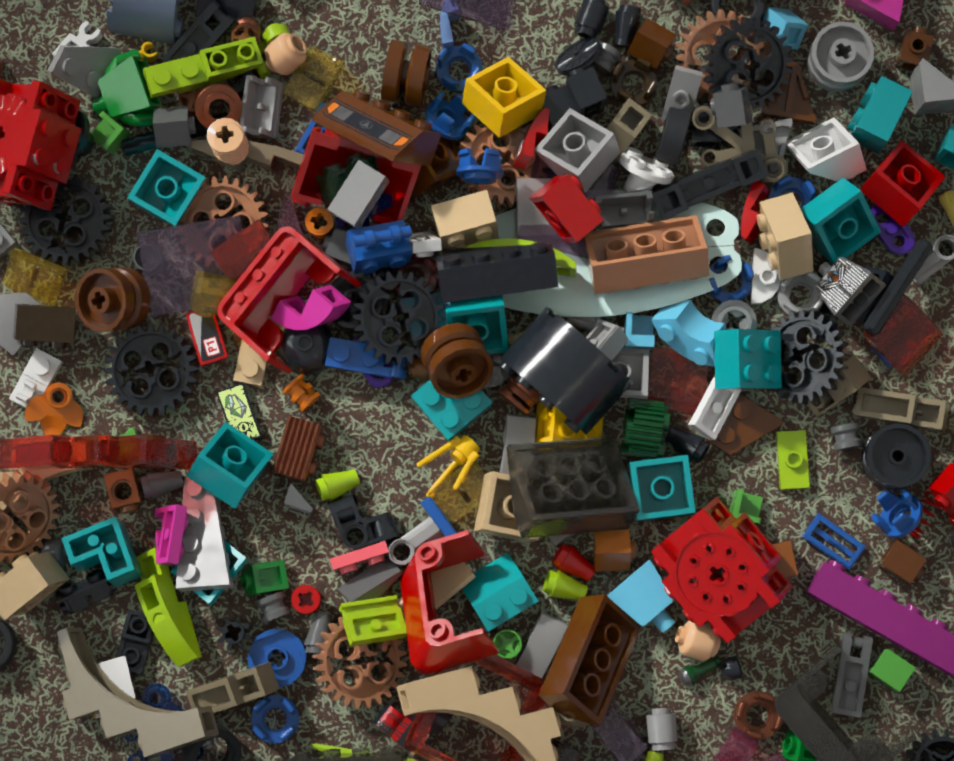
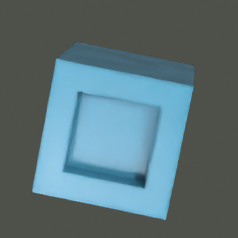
M768 7L763 20L771 22L770 28L772 26L779 27L778 35L782 34L787 37L782 45H788L792 49L798 50L808 24L790 9Z
M626 312L624 333L628 337V342L624 345L625 348L649 349V351L654 349L655 335H653L654 324L651 320L652 316L632 315V312Z

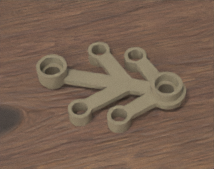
M750 104L751 114H753V107ZM700 106L694 110L692 121L696 128L700 130L710 129L735 147L715 150L714 148L704 149L701 154V160L704 165L711 166L717 162L757 149L755 148L752 122L747 125H741L742 137H740L728 127L718 128L717 119L712 115L710 107ZM701 112H706L709 114V120L702 122L699 120L698 115ZM766 118L759 124V132L764 136L765 154L761 151L760 154L766 168L770 163H776L779 168L776 172H770L767 169L769 176L763 179L767 182L775 183L786 176L788 166L786 160L778 155L776 151L774 136L776 124L772 119ZM765 123H770L773 125V130L766 133L762 130V126ZM707 152H712L715 155V159L708 162L705 160L704 155Z

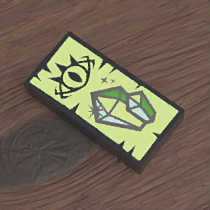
M240 383L217 391L216 393L226 422L252 440L263 438L245 384Z

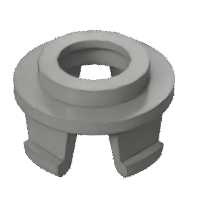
M810 272L782 280L777 290V300L780 308L787 315H790L791 311L800 313L801 309L809 312L811 310L818 312L824 303V300L815 289L816 284L821 278L816 273ZM796 286H804L810 292V301L804 306H796L790 300V292Z

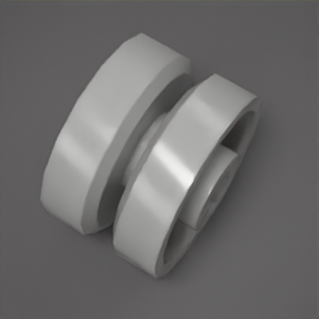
M839 21L824 27L818 32L807 53V68L810 77L818 86L834 92L853 89L863 80L874 61V46L871 37L863 28L851 22Z

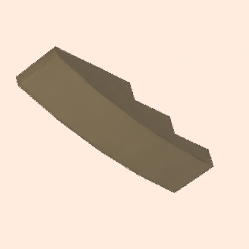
M207 139L191 140V145L186 146L188 151L241 172L245 162L273 171L276 161L299 169L304 155L282 147L248 141L249 152L246 158L239 164L231 165L217 159Z

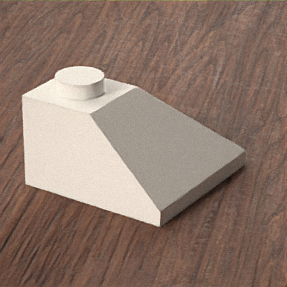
M835 118L787 140L786 148L810 174L839 181L842 178L846 180L852 179L867 170L859 142Z

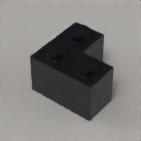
M585 67L573 70L569 73L570 77L566 78V85L558 88V85L546 88L543 109H550L548 122L550 130L569 108L587 118L604 112L607 97L593 67L587 70Z

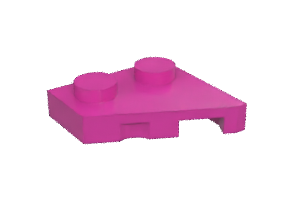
M175 504L155 508V517L161 518L162 531L157 530L155 532L157 545L156 564L164 566L178 565L179 560H181L184 553V545L182 543L183 532L186 530L189 521L186 514L187 506Z

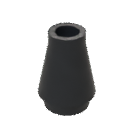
M623 4L619 6V11H616L614 45L630 47L643 19L641 8Z
M675 425L669 430L665 438L682 455H688L689 462L700 463L710 447V444L705 441V437L682 430Z

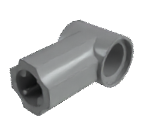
M943 235L931 244L933 250L913 279L918 286L954 259V236ZM940 242L948 243L951 246L952 252L950 256L940 254L938 250Z
M428 517L400 539L392 542L388 550L389 557L396 565L406 566L422 544L445 536L432 518ZM406 545L410 548V555L406 560L400 561L395 558L394 550L397 546Z

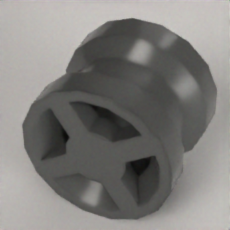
M599 42L602 45V50L589 66L599 73L610 77L614 72L613 67L615 63L620 62L623 55L609 44Z
M859 423L844 424L830 428L831 434L835 436L836 441L833 445L834 451L863 446L862 440L858 437Z
M283 591L256 601L257 607L262 609L264 614L262 617L264 624L291 613L289 607L284 604L285 596Z

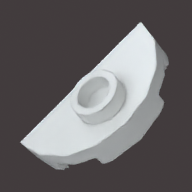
M757 248L753 250L752 269L754 277H752L750 306L761 305L771 299L779 289L781 282L776 270L771 271L767 260V254L769 253Z

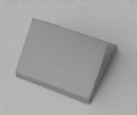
M923 58L909 76L911 90L913 91L914 115L953 112L954 82Z
M623 347L611 361L616 368H620L633 382L621 398L648 399L649 349Z

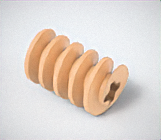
M221 118L214 121L208 128L207 140L218 160L235 165L246 158L249 152V143L243 128L237 121L231 118Z

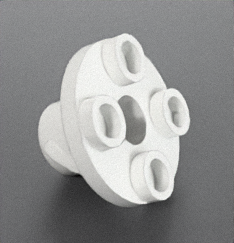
M628 147L626 152L620 156L619 163L630 171L624 185L626 193L652 191L653 186L657 183L668 185L673 181L674 174L668 169L669 163L656 160V156L653 159L643 156L640 150L633 147Z

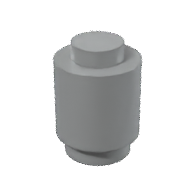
M669 708L652 709V715H646L648 743H651L652 751L675 749V742L678 741L676 714L670 713Z

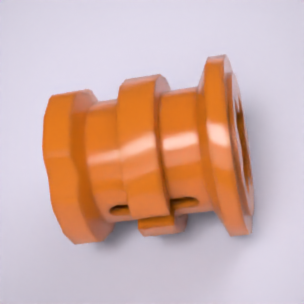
M318 207L307 213L305 226L313 237L324 239L328 233H332L334 221L328 210ZM323 218L326 227L321 226L319 230H317L314 221L319 222L320 219Z
M303 373L293 379L282 391L283 395L289 394L292 397L290 400L294 404L298 403L301 412L306 411L321 396L319 392L312 390L313 386L310 382L306 383L304 381L305 375Z

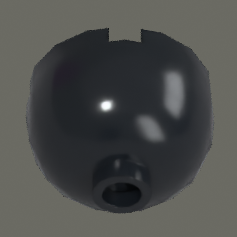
M326 325L307 330H292L288 328L283 330V342L278 348L279 357L294 373H303L305 376L319 374L327 369L325 361L330 337L334 338Z

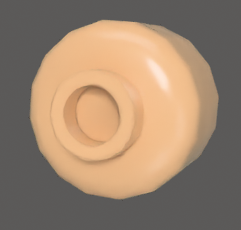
M283 33L266 46L264 50L265 63L272 72L285 76L289 75L305 63L307 47L299 36Z
M688 621L684 626H679L675 635V642L678 643L680 653L683 656L699 661H706L710 657H714L721 644V639L714 634L711 624L704 623L699 627L696 623Z

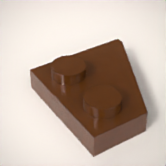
M796 62L786 63V67L793 70V73H786L784 75L789 84H780L779 87L782 89L783 94L774 92L775 102L764 99L765 108H761L760 115L783 120L792 118L794 122L815 125L816 115L812 111L809 101L810 96L802 79L803 74L800 64Z
M739 394L716 439H706L705 441L731 456L780 427L784 421L742 394Z

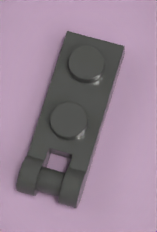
M843 631L830 713L861 718L873 644L872 636L863 635L861 638L853 636V633ZM851 648L860 649V658L850 656Z

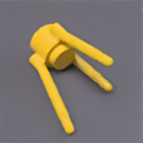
M455 435L450 442L417 463V467L420 468L452 449L450 456L454 461L426 493V497L430 498L458 465L466 463L453 486L454 490H458L472 464L479 457L478 452L480 448L470 437L463 435L459 438Z

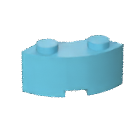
M685 300L661 307L651 319L659 337L680 355L694 361L696 364L715 367L714 331L727 330L725 323L714 322L703 316L696 309L692 300Z

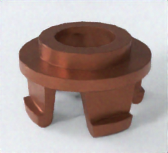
M219 82V84H213L204 89L200 88L194 98L195 114L198 121L205 128L208 129L217 120L209 113V106L216 99H223L229 104V113L224 118H231L238 122L242 114V102L237 92L230 85Z
M749 692L742 696L735 705L733 714L735 725L744 736L750 739H767L774 735L783 723L780 704L772 695L766 692ZM752 705H761L767 710L768 719L761 726H753L747 720V711Z

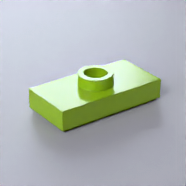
M806 430L776 432L780 490L809 489Z

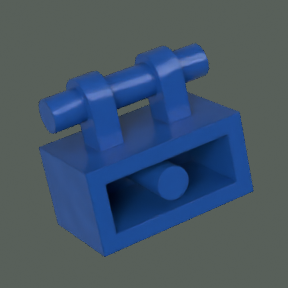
M403 219L347 230L345 244L353 273L371 274L381 268L391 267L395 269L410 263L413 251L409 237H412L410 225L405 226Z

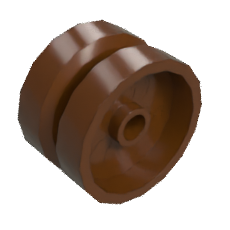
M392 39L384 68L381 100L395 104L400 99L402 89L405 87L404 102L406 106L421 108L430 80L432 46L417 44L413 48L409 61V46L407 42Z
M129 267L93 269L85 273L78 282L75 292V307L82 322L96 332L129 330L140 325L146 318L150 307V291L146 280L140 273Z
M453 323L444 325L433 331L422 345L421 361L428 372L430 381L437 393L446 398L459 399L475 394L489 382L493 374V361L485 348V344L477 330L468 324Z

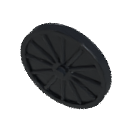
M594 37L584 38L571 44L557 57L554 65L555 69L560 75H569L575 69L586 68L599 56L602 45Z

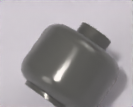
M49 539L45 541L40 553L50 551L59 565L65 567L68 556L62 539Z

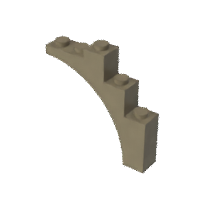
M82 627L65 628L57 631L58 647L63 654L66 677L71 685L70 689L62 691L63 707L68 714L69 720L84 719L100 713V725L105 732L106 739L122 737L137 732L138 745L143 751L144 757L161 755L219 735L212 706L197 707L185 711H173L142 703L121 690L100 668L86 642Z

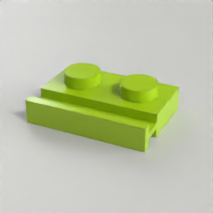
M397 595L341 603L339 611L343 616L342 621L350 647L406 638V624L401 608L397 604Z

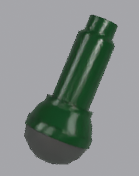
M717 656L696 666H685L679 672V679L682 684L693 686L701 676L716 669L722 662Z

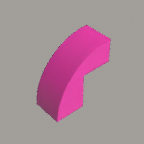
M332 285L312 290L307 303L299 296L280 300L271 319L288 329L307 330L335 321L348 309L351 301Z

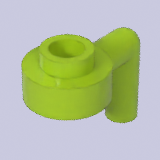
M274 23L269 25L262 34V41L258 43L263 65L257 67L256 70L261 79H265L271 74L262 56L266 46L283 33L291 34L285 24Z

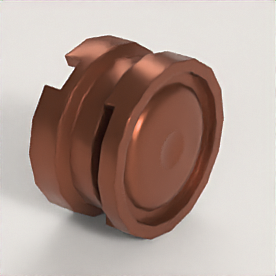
M509 375L507 384L500 386L497 393L521 413L529 416L533 405L539 404L538 398L540 395L533 389L528 391L516 380L517 376L513 375L511 377Z

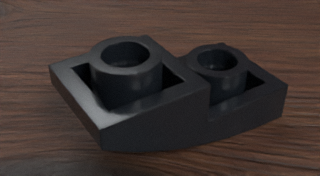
M131 609L128 610L122 629L121 642L116 658L126 656L129 673L142 677L154 632L145 614Z

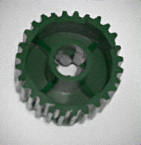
M629 398L630 409L625 410L623 422V437H625V441L621 443V455L649 459L663 458L665 441H663L664 432L662 430L668 431L669 406L662 401Z

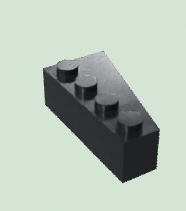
M538 242L531 245L455 248L434 251L442 303L559 287L556 258L552 244Z

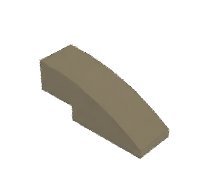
M860 387L858 389L854 416L890 424H906L916 429L945 433L950 405L947 401Z
M269 661L185 692L192 709L212 706L213 713L266 696L279 690L280 687Z

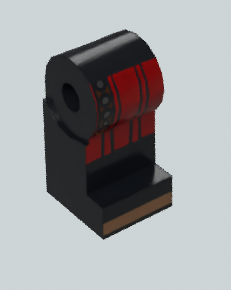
M389 703L373 721L414 757L431 736Z

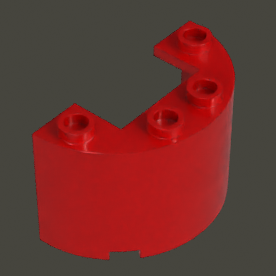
M320 127L312 128L291 192L293 202L302 206H309L310 203L330 206L355 164L360 160L386 176L390 181L369 213L374 224L378 225L403 220L421 165L393 162L328 128L325 129V132H321L322 128Z

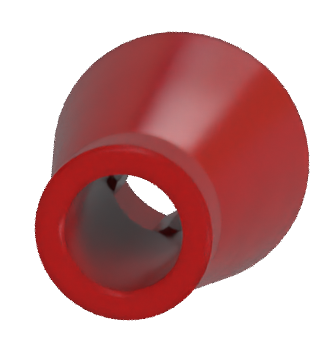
M563 543L551 562L556 565L557 570L579 577L587 582L590 581L595 573V566L573 545L567 546Z

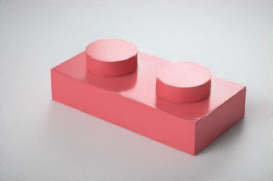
M386 541L331 558L330 563L334 572L340 571L341 575L357 571V565L368 562L369 566H373L386 561L384 556L389 555V549Z

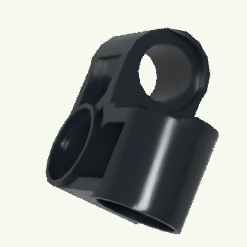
M355 494L328 504L343 543L351 552L383 541L390 543L400 538L391 510L369 519H363L361 510L358 511L356 506L358 501ZM354 531H359L364 535L363 541L358 545H352L348 542V536Z

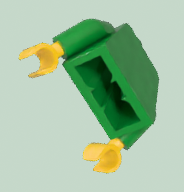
M152 42L143 43L140 51L134 49L113 58L105 71V75L98 81L102 95L92 100V107L98 115L104 111L108 112L111 118L120 119L124 124L139 127L153 126L154 109L164 107L160 96L151 98L143 74V68L149 67L148 63L155 62L158 58V52L153 54L146 53L147 50L154 47Z

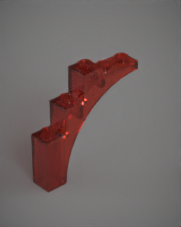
M100 434L77 437L44 435L1 440L0 469L28 471L66 468H149L190 471L197 458L196 441L166 438V436L151 434L120 437Z

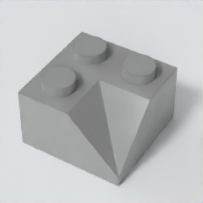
M571 108L568 109L534 149L535 153L558 176L568 174L570 177L572 175L575 176L584 188L582 193L584 194L620 153L613 132Z

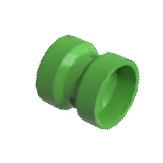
M504 629L494 637L493 642L499 648V654L497 655L501 658L511 659L522 648V640L513 630Z

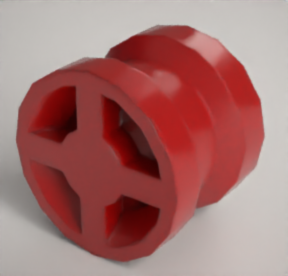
M310 585L297 587L291 596V603L294 609L302 614L315 613L321 605L322 598L320 592Z

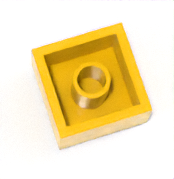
M507 57L466 79L462 104L500 138L536 118L543 110L546 89L510 57Z

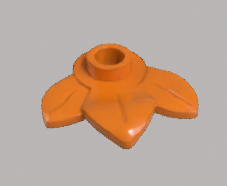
M57 382L50 384L45 389L43 395L35 396L28 402L24 418L30 422L40 421L41 428L46 437L53 440L63 432L67 424L81 427L83 410L73 400L71 389L66 384ZM56 391L63 395V399L59 403L55 402L52 398L53 393Z

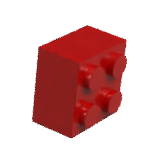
M901 140L883 159L860 190L904 227L924 206L946 176Z
M568 174L554 176L529 197L530 201L564 243L580 241L604 220L600 215L602 210L592 198L588 200L582 193L584 188L575 176L572 175L570 177Z

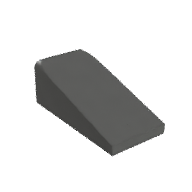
M386 557V561L373 565L343 584L338 590L349 602L379 598L403 572Z

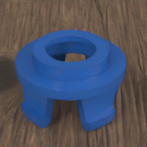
M463 43L462 46H453L448 49L443 48L437 58V78L442 86L453 92H464L466 79L482 71V62L476 53V49L466 43ZM455 61H464L469 66V75L463 80H455L449 74V67Z
M440 92L425 111L426 121L432 124L431 129L442 133V137L450 140H459L468 132L469 127L475 120V115L472 114L467 119L464 114L466 107L462 104V94L458 93L450 102L442 101L445 93Z
M470 148L459 151V168L456 169V176L463 178L464 182L487 185L503 178L504 171L501 169L502 156L498 150L486 148L482 165H477L476 158L472 157V150Z
M788 175L781 178L772 187L768 199L782 196L789 191L795 192L801 197V209L816 198V189L809 180L804 181Z
M730 255L717 259L710 266L711 271L719 274L722 270L727 269V262L732 260ZM741 260L742 270L739 274L742 284L735 292L723 291L720 287H717L714 277L710 278V284L714 289L709 292L711 296L721 303L732 299L744 300L751 292L752 277H754V271L749 262L745 263Z
M905 488L901 489L902 495L899 496L888 489L880 493L876 499L884 509L880 516L876 513L871 515L873 522L881 528L884 534L891 538L906 536L917 527L922 518V503ZM904 511H911V515L904 513Z
M269 695L262 698L252 710V730L258 738L268 743H281L290 739L299 726V712L296 705L289 698L282 695ZM272 708H279L286 714V724L281 729H270L265 723V715Z

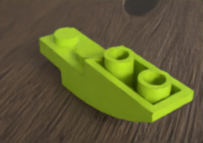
M251 37L203 49L197 55L143 68V74L150 96L154 98L173 92L182 94L222 82L263 65V60L256 38Z
M154 547L137 556L143 577H141V582L134 586L143 612L159 643L176 666L183 667L202 656L187 602H178L169 567L156 564L157 547Z

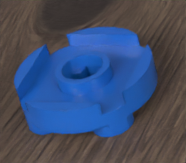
M281 629L267 630L258 635L253 641L247 657L248 666L251 668L269 662V658L273 657L272 651L278 650L280 654H285L282 666L278 667L276 663L271 664L280 688L291 685L298 680L305 670L307 655L304 644L290 631Z

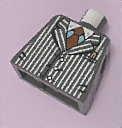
M840 257L834 264L825 262L819 267L818 274L822 278L816 284L815 289L831 312L851 327L886 287V284L869 270L844 257Z

